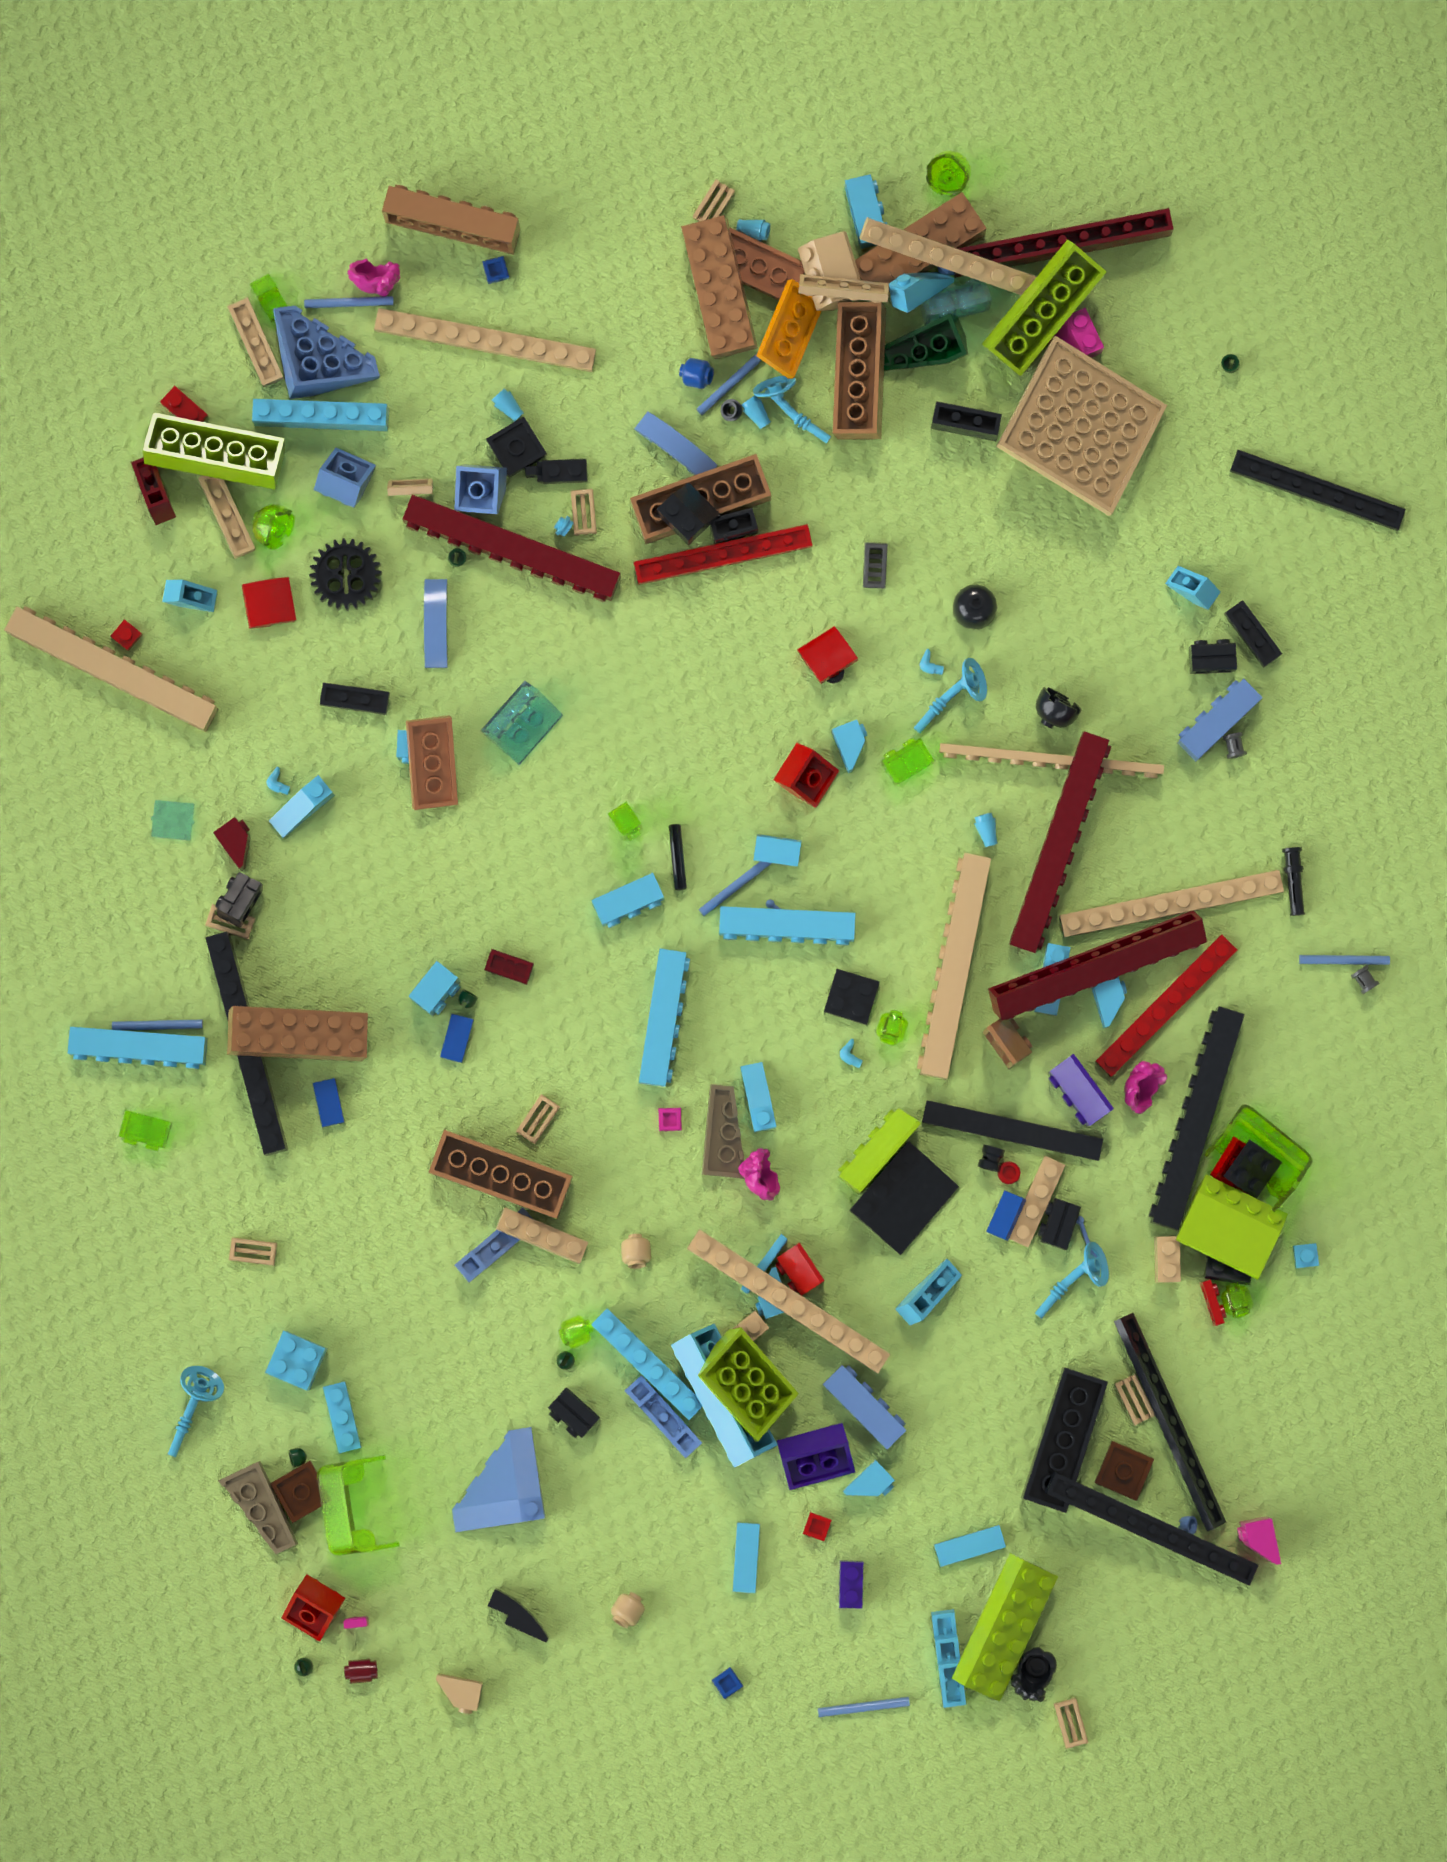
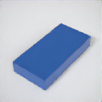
M451 1014L440 1058L459 1063L463 1062L474 1019Z
M336 1079L313 1083L322 1127L345 1123Z
M1004 1190L986 1232L1008 1241L1026 1199Z

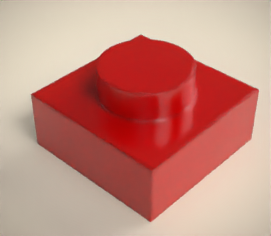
M124 619L110 637L129 651L143 634Z
M810 1512L803 1534L825 1541L832 1519Z

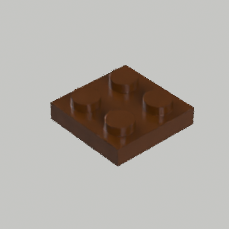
M1111 1441L1094 1483L1137 1501L1154 1459Z
M311 1460L270 1483L292 1523L333 1500Z

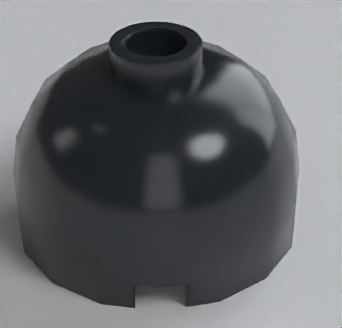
M978 584L968 585L955 596L953 615L963 627L982 629L988 626L995 618L997 601L992 591L985 586Z
M1043 687L1036 700V710L1042 718L1041 723L1051 729L1053 726L1062 728L1071 725L1077 719L1082 709L1075 702L1071 705L1067 696L1049 687L1047 689Z

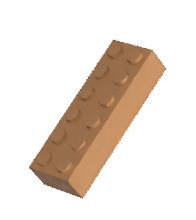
M402 185L388 187L382 209L385 223L514 255L520 233L519 220L513 213H497L492 208L481 206V208L473 207L471 203L466 201L453 202L446 196L439 195L438 198L429 196L428 192L417 190L416 192L409 191L407 187Z
M961 192L903 230L954 248H962L971 245L985 236L987 228L963 192ZM876 246L855 260L862 281L890 283L904 273H925L936 267L930 263L881 246Z
M723 215L681 226L712 357L718 359L757 349L756 337L728 219Z
M838 302L833 435L837 439H881L886 307L882 302Z
M757 454L630 498L632 509L646 545L676 534L657 515V508L674 492L688 483L721 514L720 516L771 501V492Z
M232 1006L228 1014L227 1055L363 1061L367 1058L368 1013Z
M447 1130L443 1131L429 1169L430 1174L555 1219L559 1217L573 1178L569 1174Z

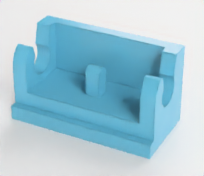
M757 834L753 860L798 867L802 840Z

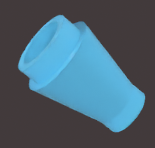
M739 219L736 230L761 242L769 237L770 223L766 222V220Z
M505 388L492 399L495 403L494 406L514 422L524 414L512 393L508 392Z
M754 395L741 404L744 409L743 412L760 429L771 422L761 398L758 399Z
M992 813L974 817L976 821L974 825L984 842V846L988 847L998 844L995 817L993 818Z

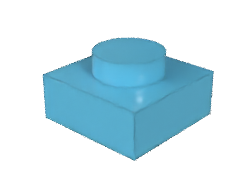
M1316 1243L1293 1246L1295 1268L1319 1266Z

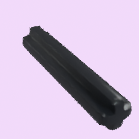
M672 824L669 825L674 888L675 890H685L687 886L681 825Z

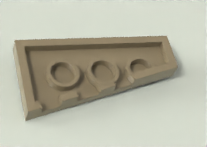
M710 1085L701 1175L745 1179L738 1170L739 1165L744 1162V1153L741 1145V1133L738 1125V1113L733 1086Z
M261 1461L218 1480L222 1487H225L230 1493V1497L245 1512L248 1520L252 1521L256 1526L259 1534L275 1554L298 1544Z

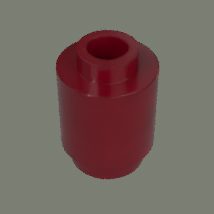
M371 1659L348 1661V1666H344L345 1680L350 1679V1684L372 1682V1679H378L377 1661H371Z

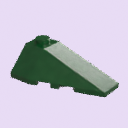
M951 313L885 344L884 371L949 364L968 355L966 335L958 316Z

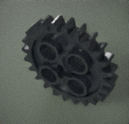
M343 538L340 545L334 540L333 547L326 543L327 551L324 552L319 549L321 557H313L317 565H310V568L315 573L309 574V577L316 579V581L311 583V586L318 587L314 592L315 595L323 594L320 598L321 602L323 603L328 599V607H332L336 603L337 610H340L342 605L345 606L346 611H349L350 605H353L357 610L359 602L366 606L365 598L373 600L370 594L371 591L378 593L375 584L382 583L381 580L376 578L382 575V571L376 570L381 564L380 562H373L377 555H369L371 552L370 547L363 550V542L355 546L354 539L351 540L350 544H347L345 538ZM344 555L347 556V570L351 574L347 576L348 594L344 593L345 581L342 576L344 574ZM353 559H361L362 565L360 567H351ZM331 560H339L340 565L338 568L331 569L328 567ZM356 580L363 582V586L359 590L352 589V583ZM334 581L341 583V587L337 591L329 589L330 584Z

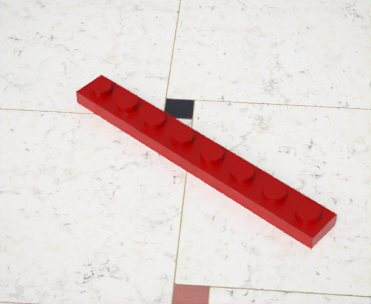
M808 524L639 560L634 562L638 585L807 549L813 545Z
M1221 934L1095 1062L1112 1077L1237 949Z

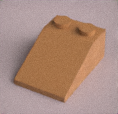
M1013 1018L1003 1021L999 1019L982 1032L1008 1069L1032 1053L1030 1041L1026 1036L1021 1037L1017 1032L1019 1026Z

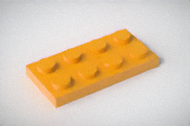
M793 279L787 280L756 355L788 379L795 377L821 311H816L812 296L799 293V283Z

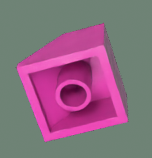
M1086 308L1072 313L1053 336H1057L1090 358L1102 354L1104 349Z
M1261 1517L1239 1522L1240 1527L1237 1528L1239 1541L1244 1542V1545L1269 1562L1276 1565L1281 1564L1272 1518Z

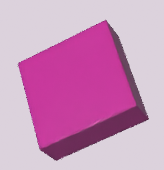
M658 1108L659 1131H682L681 1108Z
M367 1616L346 1618L344 1620V1629L366 1627L369 1625Z

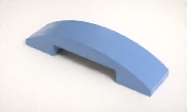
M649 412L645 414L634 428L635 431L648 441L655 443L685 466L693 475L706 472L718 466L687 438Z
M425 579V668H448L447 579Z
M523 1207L518 1211V1213L532 1218ZM496 1230L454 1266L468 1282H471L520 1241V1239Z
M642 1375L625 1390L685 1458L702 1444L698 1437Z

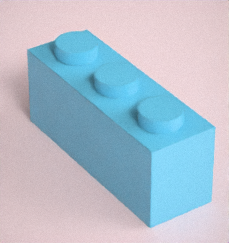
M871 174L845 180L844 188L860 249L876 246L859 239L867 217L883 222L881 216L884 214L882 201L878 202L876 194L879 193L877 181H872Z
M651 873L591 901L602 926L607 925L608 928L620 924V919L626 916L631 919L640 915V910L649 907L651 910L662 905L661 901L664 900V896L654 874Z

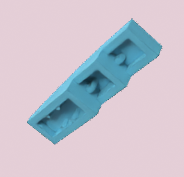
M954 1609L931 1612L943 1708L966 1705L964 1685L951 1679L960 1661Z

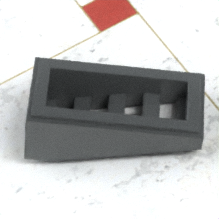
M864 542L863 588L885 589L887 543ZM870 549L882 550V554H869ZM869 558L881 559V563H869ZM869 568H881V572L868 571ZM868 576L881 577V581H868Z

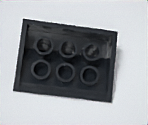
M908 1141L849 1212L901 1255L959 1186Z

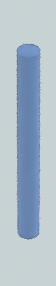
M393 296L305 299L304 305L305 308L394 305Z
M757 353L696 409L701 415L706 413L762 361L756 356Z
M758 862L698 910L705 916L772 863Z
M1299 955V964L1390 965V956Z
M203 1019L112 1022V1030L203 1028Z
M909 1697L823 1707L818 1708L819 1717L905 1707L910 1706Z

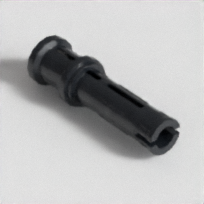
M1302 847L1282 849V853L1285 854L1286 866L1283 869L1288 876L1290 916L1305 915L1301 872L1304 870L1300 857Z

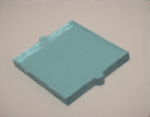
M155 800L154 814L151 817L153 821L151 837L191 841L192 825L195 824L193 820L194 804Z

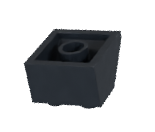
M690 483L674 492L657 508V515L688 546L721 515Z

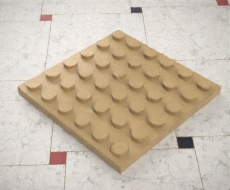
M1055 336L1052 338L996 447L1110 516L1113 514L1167 405Z

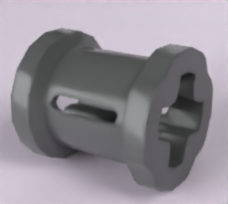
M1242 732L1223 736L1228 749L1227 759L1247 755L1242 744Z
M1368 965L1351 975L1352 979L1355 978L1362 988V994L1380 984L1374 980L1368 971Z

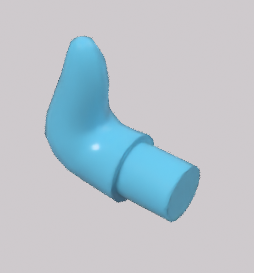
M926 649L919 664L921 670L929 674L942 675L944 666L930 663L931 652L929 649Z
M276 767L266 781L267 786L272 791L288 795L290 786L277 781L280 768Z
M852 1038L840 1050V1058L845 1063L859 1068L863 1060L850 1053L854 1046V1039Z

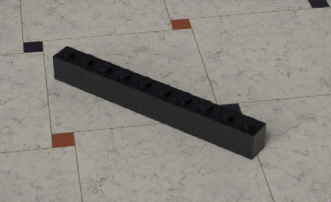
M226 931L205 938L228 1020L229 1009L232 1006L250 1007L231 935ZM237 1055L264 1155L269 1156L289 1150L264 1057Z
M1220 1006L1215 1011L1211 1010L1208 1023L1211 1024L1209 1032L1205 1031L1201 1044L1205 1046L1202 1054L1198 1053L1195 1061V1066H1198L1196 1075H1191L1188 1087L1191 1088L1189 1097L1185 1096L1181 1109L1185 1111L1183 1117L1178 1118L1175 1126L1178 1134L1176 1140H1171L1168 1152H1171V1157L1169 1161L1165 1160L1162 1173L1165 1176L1163 1183L1159 1182L1156 1188L1155 1195L1158 1196L1156 1204L1152 1203L1148 1215L1152 1217L1150 1223L1176 1231L1179 1230L1245 1015L1243 1013Z

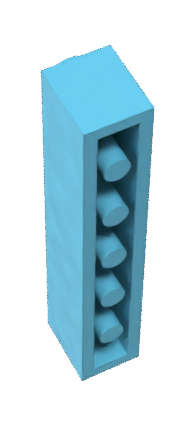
M253 399L252 422L256 427L388 431L389 409L387 404Z
M720 906L719 935L723 936L725 940H737V936L746 937L747 941H759V937L768 938L769 942H782L783 938L791 939V943H804V940H813V944H827V941H836V945H849V942H854L855 913Z
M659 949L639 1077L640 1084L666 1087V1083H671L673 1070L669 1069L670 1060H675L676 1047H672L673 1038H678L680 1025H676L677 1016L682 1015L683 1003L679 1002L680 993L685 994L687 981L683 980L684 971L688 972L690 958H686V952Z
M70 1027L67 1054L73 1055L75 1060H87L88 1056L96 1057V1061L109 1062L110 1058L118 1059V1063L132 1064V1060H141V1065L154 1066L155 1062H163V1066L177 1067V1063L186 1064V1068L199 1069L200 1065H206L208 1038Z
M608 1308L591 1324L688 1420L703 1407L695 1393Z

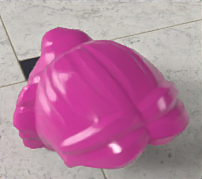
M366 258L351 263L347 274L349 275V280L353 281L360 290L386 297L400 279V266L392 262H388L385 266H373Z
M1141 1061L1130 1072V1076L1124 1086L1125 1103L1135 1113L1142 1114L1152 1106V1096L1158 1091L1160 1085L1165 1084L1167 1080L1164 1068L1157 1063L1151 1064Z
M759 1148L751 1152L750 1156L739 1165L738 1170L740 1175L745 1178V1183L752 1193L759 1196L762 1200L772 1201L780 1192L778 1175L770 1169L771 1163L768 1160L770 1156L769 1150Z

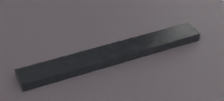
M1237 450L1230 469L1232 473L1395 531L1399 530L1406 510L1241 450Z
M928 1100L926 1101L922 1123L1095 1161H1099L1103 1138Z

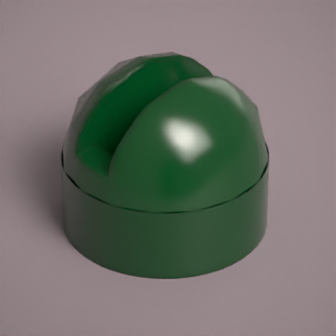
M1228 354L1223 357L1221 365L1225 372L1234 373L1239 369L1240 362L1237 356ZM1230 360H1234L1232 369H1229Z
M459 548L453 549L448 554L449 563L454 567L462 566L466 561V553ZM455 553H458L457 564L454 563Z
M462 989L458 1001L460 1005L466 1002L465 1008H471L476 1003L478 997Z
M568 1351L561 1352L556 1359L557 1365L564 1370L570 1369L575 1363L573 1354ZM565 1356H570L566 1365H561Z
M301 1448L289 1450V1457L293 1468L304 1464L307 1455Z
M306 1657L298 1659L294 1665L295 1672L299 1676L309 1675L313 1670L312 1661ZM302 1661L307 1671L305 1673H303L302 1668L300 1666V1662Z

